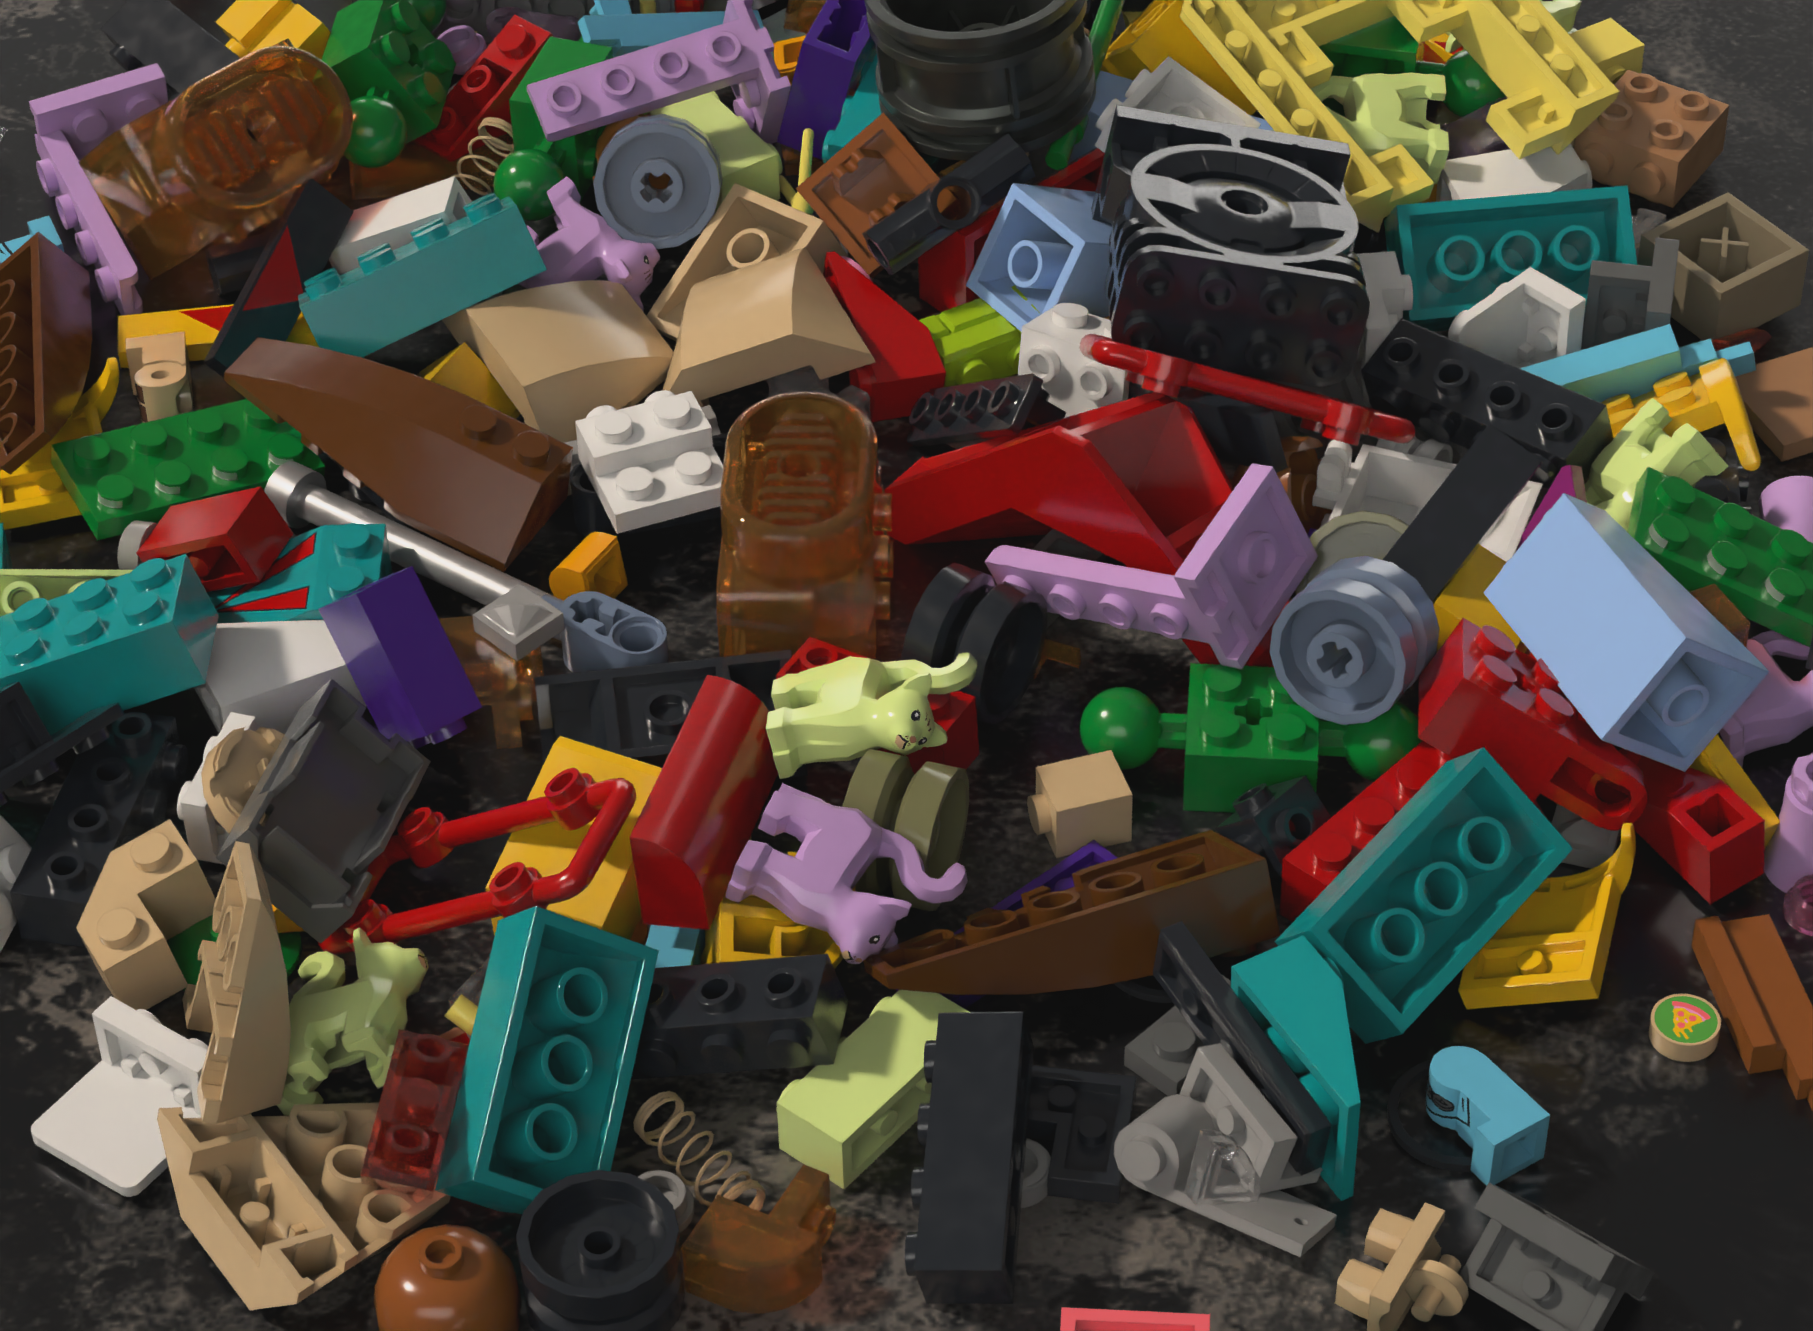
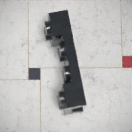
M791 650L534 677L543 765L553 744L559 736L663 768L707 675L722 677L740 684L755 694L769 711L775 710L771 696L773 680L776 679V674L792 657ZM803 764L796 770L793 776L788 778L808 776L807 764Z

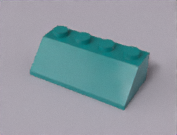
M537 906L498 920L435 1191L496 1211L523 1214V1211L543 1189L567 1176L596 1170L611 1171L659 950Z

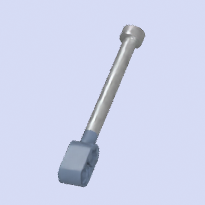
M288 461L274 471L267 482L264 491L288 526L300 529L309 523L318 527L349 523L386 524L391 561L405 568L413 566L416 573L487 606L521 583L563 612L565 629L553 638L562 641L564 663L574 673L669 663L667 631L664 624L657 618L600 592L584 591L573 594L563 601L326 490V482L322 474L297 462Z

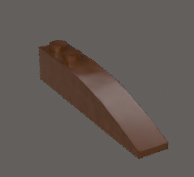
M37 232L0 264V467L8 474H12L51 441L67 422L82 394L90 365L92 320L89 272L40 232Z
M260 337L224 372V381L276 423H289L301 433V443L316 455L325 452L344 467L343 476L356 487L361 489L367 486L384 499V509L396 519L502 572H505L567 499L573 453L572 446L465 394L415 374L358 356L311 345Z
M1208 830L1089 866L1072 873L1074 887L1064 891L1051 892L1049 887L1040 886L1021 894L1023 907L1015 911L986 908L966 916L967 920L963 924L964 931L954 935L953 931L947 929H934L885 949L877 955H870L863 960L865 972L888 989L955 995L1036 994L1093 988L1153 975L1160 930L1180 921L1184 923L1209 958L1217 955L1222 957L1244 956L1257 950V943L1280 936L1267 860L1213 830Z

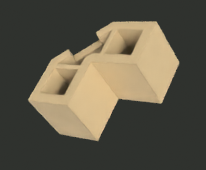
M170 819L110 852L76 927L113 997L135 1010H147L186 988L187 982L169 948L167 940L213 915L216 900L197 859Z

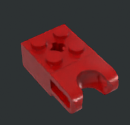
M1462 618L1419 676L1418 738L1452 758H1457L1484 747L1532 802L1542 794L1595 826L1610 831L1622 829L1623 823H1634L1643 814L1648 800L1645 775L1637 766L1642 755L1624 748L1618 751L1612 744L1602 741L1558 687L1559 681L1542 658L1536 661L1517 650L1511 639L1500 630L1488 625L1480 628ZM1598 781L1604 783L1613 782L1616 785L1625 787L1630 792L1628 798L1623 801L1607 804L1597 797L1595 786Z

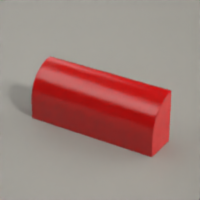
M712 675L706 676L630 834V845L643 924L703 930L710 929L719 904L722 902L728 888L735 864L753 832L778 775L766 731L767 716L770 711L755 694L731 680Z

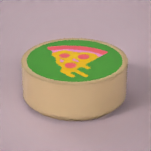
M1691 994L1669 995L1659 1000L1652 1009L1648 1031L1649 1039L1653 1047L1667 1058L1681 1062L1698 1061L1708 1057L1716 1049L1721 1028V1018L1717 1009L1701 997Z

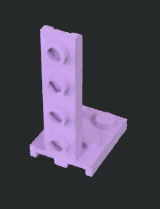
M728 0L723 24L528 84L527 92L547 141L553 142L731 86L736 100L733 101L735 115L743 117L751 130L764 142L772 144L777 142L791 84L787 76H780L771 54L774 50V44L767 28H760L752 10L753 0Z
M157 63L29 101L37 134H34L37 152L41 157V160L36 162V167L43 189L49 197L57 195L55 198L56 207L63 226L66 230L70 228L76 230V245L83 263L86 266L95 265V278L103 300L106 303L114 300L121 315L143 313L142 299L133 285L139 279L138 269L92 184L176 159L166 80Z
M1252 463L1175 575L1009 545L995 548L985 560V564L997 585L1006 581L1042 594L1047 605V612L1060 614L1071 620L1081 618L1107 623L1118 629L1133 628L1158 633L1170 639L1184 638L1209 643L1221 665L1242 669L1318 555L1272 466Z

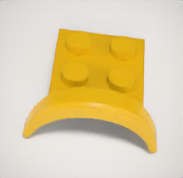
M111 357L107 359L105 368L97 382L80 396L70 418L51 441L12 474H8L0 467V523H3L4 530L82 515L51 464V445L102 433L100 422L108 413L118 388L119 366L117 358Z
M1725 358L1699 366L1700 373L1688 376L1687 372H1677L1663 377L1653 384V391L1631 399L1629 394H1620L1601 402L1607 406L1613 438L1639 412L1640 408L1653 398L1668 410V415L1672 418V421L1662 429L1671 438L1673 433L1686 423L1693 426L1699 432L1725 423L1743 469L1755 471L1760 467L1761 457L1732 367Z
M1623 823L1619 848L1608 860L1599 866L1570 876L1546 878L1467 963L1463 969L1458 988L1466 1009L1599 998L1621 895L1629 882L1633 868L1636 837L1632 823Z

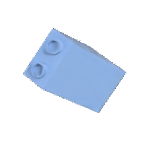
M1012 183L966 286L1019 331H1022L1023 325L1060 303L1079 304L1086 307L1090 314L1103 318L1108 317L1109 301L1105 293V279L1109 267V238L1113 225L1108 222L1092 219L1091 207L1095 192ZM1015 285L1028 300H1024L1011 287Z
M1563 493L1553 507L1545 513L1540 523L1512 558L1505 563L1499 574L1483 592L1537 661L1542 658L1559 681L1558 687L1602 741L1684 772L1769 673L1767 668L1605 510L1566 493Z

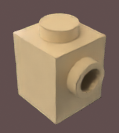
M1112 750L1036 767V795L1028 796V813L1034 832L1037 835L1045 833L1056 858L1071 855L1092 840H1095L1103 847L1132 841L1133 794Z

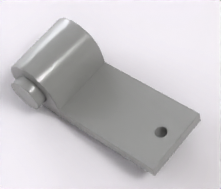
M1179 1094L1164 1097L1122 1129L1115 1140L1114 1157L1118 1169L1135 1186L1298 1257L1304 1255L1335 1226L1336 1214L1280 1190L1252 1195L1233 1170L1210 1161L1215 1128L1210 1114L1202 1104L1191 1097Z

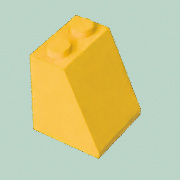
M1153 0L1108 48L1101 71L1134 80L1143 69H1147L1152 73L1169 56L1248 115H1253L1257 110L1181 20L1180 14L1184 0Z
M559 736L547 756L527 801L546 796L544 790L547 784L557 774L569 768H576L580 773L590 774L596 782L613 778L626 779L634 785L636 801L588 887L571 899L549 904L546 910L630 940L636 925L642 918L629 837L662 768ZM595 818L585 826L572 831L564 830L557 821L512 832L487 883L486 891H490L489 885L494 876L504 867L515 862H522L525 867L537 869L542 877L555 875L565 870L572 861ZM502 916L491 918L494 935L498 920L503 919Z

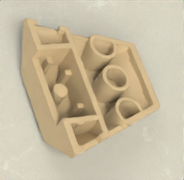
M806 247L693 285L686 300L675 350L662 390L671 391L675 395L692 391L700 407L709 405L710 397L812 365L817 376L822 380L876 361Z
M570 281L524 289L476 303L442 319L460 345L465 342L474 353H477L524 417V424L563 443L577 439L575 421L586 418L588 413L594 408L609 405L619 410L635 406L666 380L674 353L624 286L611 281Z
M235 841L214 903L212 930L215 933H219L216 942L202 940L198 951V960L202 961L197 984H187L182 998L187 1029L212 1033L197 1088L202 1122L219 1124L281 1104L289 1063L291 1024L287 972L270 894L261 864L250 844Z
M381 1103L298 1104L293 1106L290 1115L252 1116L250 1113L219 1124L204 1123L202 1118H183L182 1107L159 1108L157 1121L180 1216L249 1310L298 1304L351 1267L380 1253L414 1231L450 1201V1195L435 1191L438 1180L437 1172Z

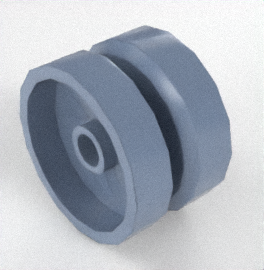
M659 114L639 117L615 133L599 158L593 185L597 208L609 227L614 229L625 240L637 243H651L656 249L680 246L701 233L715 213L723 177L719 154L704 132L688 120ZM665 172L670 176L668 186L664 189L654 188L649 182L650 173L659 177Z
M1369 556L1340 559L1321 571L1307 585L1305 590L1298 593L1284 607L1272 627L1270 655L1279 682L1292 700L1312 715L1341 725L1366 723L1390 710L1402 697L1406 689L1410 688L1419 679V676L1437 652L1440 628L1433 602L1419 582L1410 574L1392 562Z

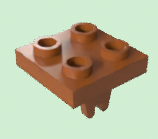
M883 112L796 189L817 215L824 220L828 228L864 271L873 279L884 268L878 264L868 249L862 233L921 193L928 184L938 181L940 178ZM943 189L937 199L939 212L945 217L960 204V201L948 189Z

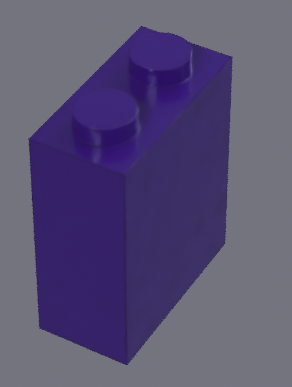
M826 0L802 42L777 139L778 143L801 152L803 131L806 128H811L814 132L813 157L822 160L823 143L829 130H836L841 120L842 107L848 95L854 96L859 87L860 75L865 62H872L877 52L876 44L869 32L866 15L867 9L864 0Z
M413 566L371 582L318 609L379 732L387 739L398 733L415 749H418L429 743L434 745L468 728L463 717L478 710L482 705Z

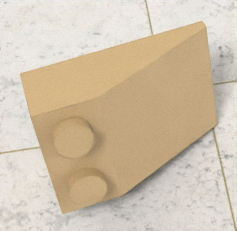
M735 183L646 316L661 335L677 342L686 300L694 284L803 247L807 248L822 274L824 272L826 252L835 251L840 256L846 257L848 255L824 220Z

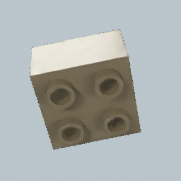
M1729 192L1641 234L1637 265L1652 266L1656 238L1680 240L1671 317L1702 341L1711 338L1714 348L1801 304L1809 249Z

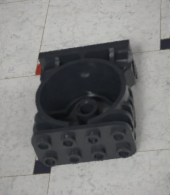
M1116 105L1091 207L1093 220L1108 222L1113 225L1109 238V267L1105 279V293L1109 301L1112 340L1244 376L1313 387H1329L1344 380L1354 366L1370 307L1362 265L1359 257L1352 252L1359 227L1356 213L1347 201L1343 182L1351 155L1349 144Z

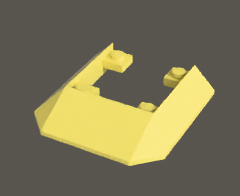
M1184 0L1180 14L1181 20L1274 131L1349 144L1351 155L1343 180L1347 201L1354 209L1358 222L1378 233L1383 218L1387 217L1396 205L1415 204L1429 199L1435 183L1402 144H1398L1370 157L1364 153L1310 89L1329 81L1334 64L1322 52L1319 46L1393 16L1400 21L1418 43L1450 32L1507 97V99L1491 105L1485 121L1518 159H1522L1547 147H1551L1559 155L1617 99L1620 92L1539 0Z

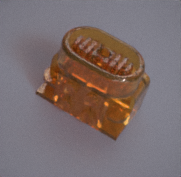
M288 38L273 46L253 51L195 82L175 99L137 118L108 136L78 163L147 276L152 280L213 245L217 246L249 237L248 234L260 227L265 229L274 218L283 214L295 190L304 185L308 180L313 178L320 185L329 181L332 178L330 175L337 169L340 158L345 153L351 139L353 129L352 106L346 88L332 68L310 52L295 48ZM247 129L253 133L256 140L252 139V137L248 134Z
M803 391L779 394L761 400L746 409L734 421L728 432L725 445L720 487L722 540L717 575V624L720 657L791 650L793 656L809 637H813L876 660L879 620L891 619V582H882V577H894L895 561L894 540H890V536L886 535V531H892L893 494L883 492L881 467L878 464V438L876 430L862 410L849 401L834 395Z

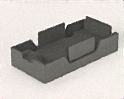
M332 678L300 707L216 857L227 867L235 841L249 843L261 864L271 903L320 944L353 916L373 877L367 871L370 863L385 850L407 804L413 798L431 762L398 733L387 739L363 719L362 715L366 707ZM265 813V814H266V817H265V819L263 820V822L260 824L259 822H260V820H261L263 814Z

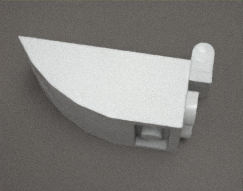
M1332 440L1328 444L1325 456L1318 466L1317 487L1313 495L1312 505L1333 510L1331 514H1325L1320 527L1334 517L1362 510L1392 515L1410 525L1457 464L1366 444L1362 445L1353 463L1351 462V446L1344 442ZM1528 481L1482 542L1481 546L1506 562L1512 558L1517 550L1543 485L1542 483Z

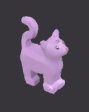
M566 176L547 191L549 200L557 214L554 216V220L559 230L539 243L537 233L527 226L547 270L518 284L529 289L570 281L595 280L602 274H605L608 281L622 284L644 312L639 295L652 282L653 268L660 260L659 252L651 243H637L622 239L614 229L607 225L602 216L581 206V196L573 181Z
M1773 630L1760 633L1751 639L1739 640L1769 671L1719 731L1723 743L1741 768L1744 756L1755 751L1788 743L1813 726V670L1802 680L1793 681L1772 658L1773 655H1781L1798 660H1807L1810 647Z
M782 783L780 789L774 791L766 806L758 829L772 836L783 832L795 836L802 845L794 857L773 849L767 843L748 840L735 864L725 897L738 903L749 895L762 898L779 909L793 922L827 932L839 946L843 958L848 963L860 964L869 955H877L883 948L888 949L897 945L898 938L894 932L896 921L908 916L912 906L908 901L852 890L876 858H892L895 860L902 884L918 900L932 904L953 901L963 893L968 880L965 867L959 863H955L948 868L940 879L930 878L925 873L924 864L917 847L900 834L880 827L859 809L831 805L818 797Z

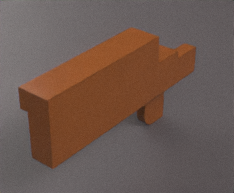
M1770 915L1721 922L1719 916L1695 919L1691 947L1748 1074L1783 1069L1796 1100L1807 1098L1813 1111V1006Z

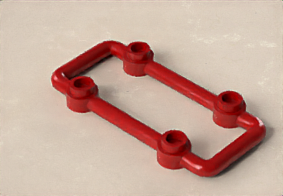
M1097 334L1085 335L1080 342L1079 348L1085 357L1107 366L1126 370L1124 380L1142 385L1141 388L1178 398L1181 386L1197 389L1301 417V428L1322 433L1323 437L1356 446L1359 444L1361 434L1399 444L1409 443L1415 436L1416 430L1411 421L1377 409L1257 377L1244 376L1166 354L1113 341L1112 338Z
M569 768L557 774L547 784L544 790L546 796L452 821H448L441 812H432L429 807H422L413 811L399 825L398 835L391 836L385 850L370 863L367 871L373 877L353 916L321 944L318 942V945L323 951H328L335 955L349 952L355 953L352 937L354 930L359 927L366 933L371 943L392 942L397 944L399 940L499 916L506 918L535 906L546 909L549 904L562 902L577 896L593 880L636 801L634 785L623 778L596 782L590 774L580 773L576 768ZM595 818L572 861L565 870L558 874L542 877L537 869L525 867L522 862H515L504 867L494 876L489 885L490 891L393 914L386 905L376 904L372 899H369L386 870L395 862L410 858L418 868H426L441 861L456 846L557 821L564 830L572 831L585 826Z

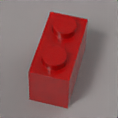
M260 486L170 506L136 554L143 563L155 558H162L166 561L187 554L206 592L261 581L294 533Z

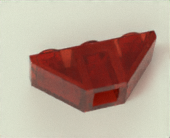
M399 1029L362 1167V1184L429 1199L433 1198L469 1045L445 1040L433 1034H418Z

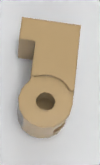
M185 331L126 338V354L133 395H137L142 423L192 412V374Z

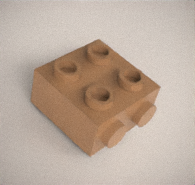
M1627 70L1614 84L1620 91L1617 99L1575 138L1574 150L1580 160L1587 161L1592 179L1598 183L1611 186L1628 185L1630 193L1644 197L1650 202L1661 203L1673 208L1723 151L1729 105L1708 98L1703 93L1688 91L1657 80L1649 74Z

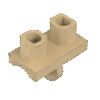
M1425 1202L1417 1217L1413 1220L1380 1208L1366 1235L1364 1254L1388 1265L1382 1271L1356 1259H1349L1337 1281L1335 1304L1367 1319V1331H1397L1410 1308L1413 1316L1423 1322L1430 1321L1434 1314L1453 1316L1459 1313L1469 1296L1468 1287L1463 1278L1458 1274L1461 1263L1457 1258L1448 1254L1440 1258L1441 1247L1435 1239V1234L1445 1218V1210Z

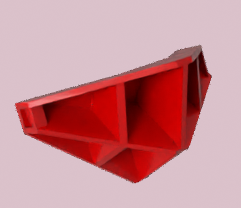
M1151 392L1021 430L1017 435L994 438L929 458L922 456L885 489L886 529L888 536L905 545L1045 535L1052 529H1055L1124 563L1127 567L1175 575L1234 488L1193 409L1164 394ZM1291 597L1289 598L1285 606L1292 600ZM1279 615L1244 666L1274 667L1270 655L1272 627ZM1181 638L1200 664H1220L1209 643Z

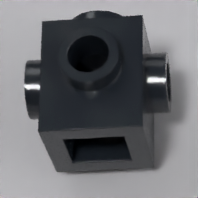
M1302 776L1270 786L1263 783L1246 791L1232 803L1236 812L1217 826L1216 830L1220 835L1266 858L1270 879L1277 877L1281 883L1283 858L1327 822L1331 816L1307 777Z

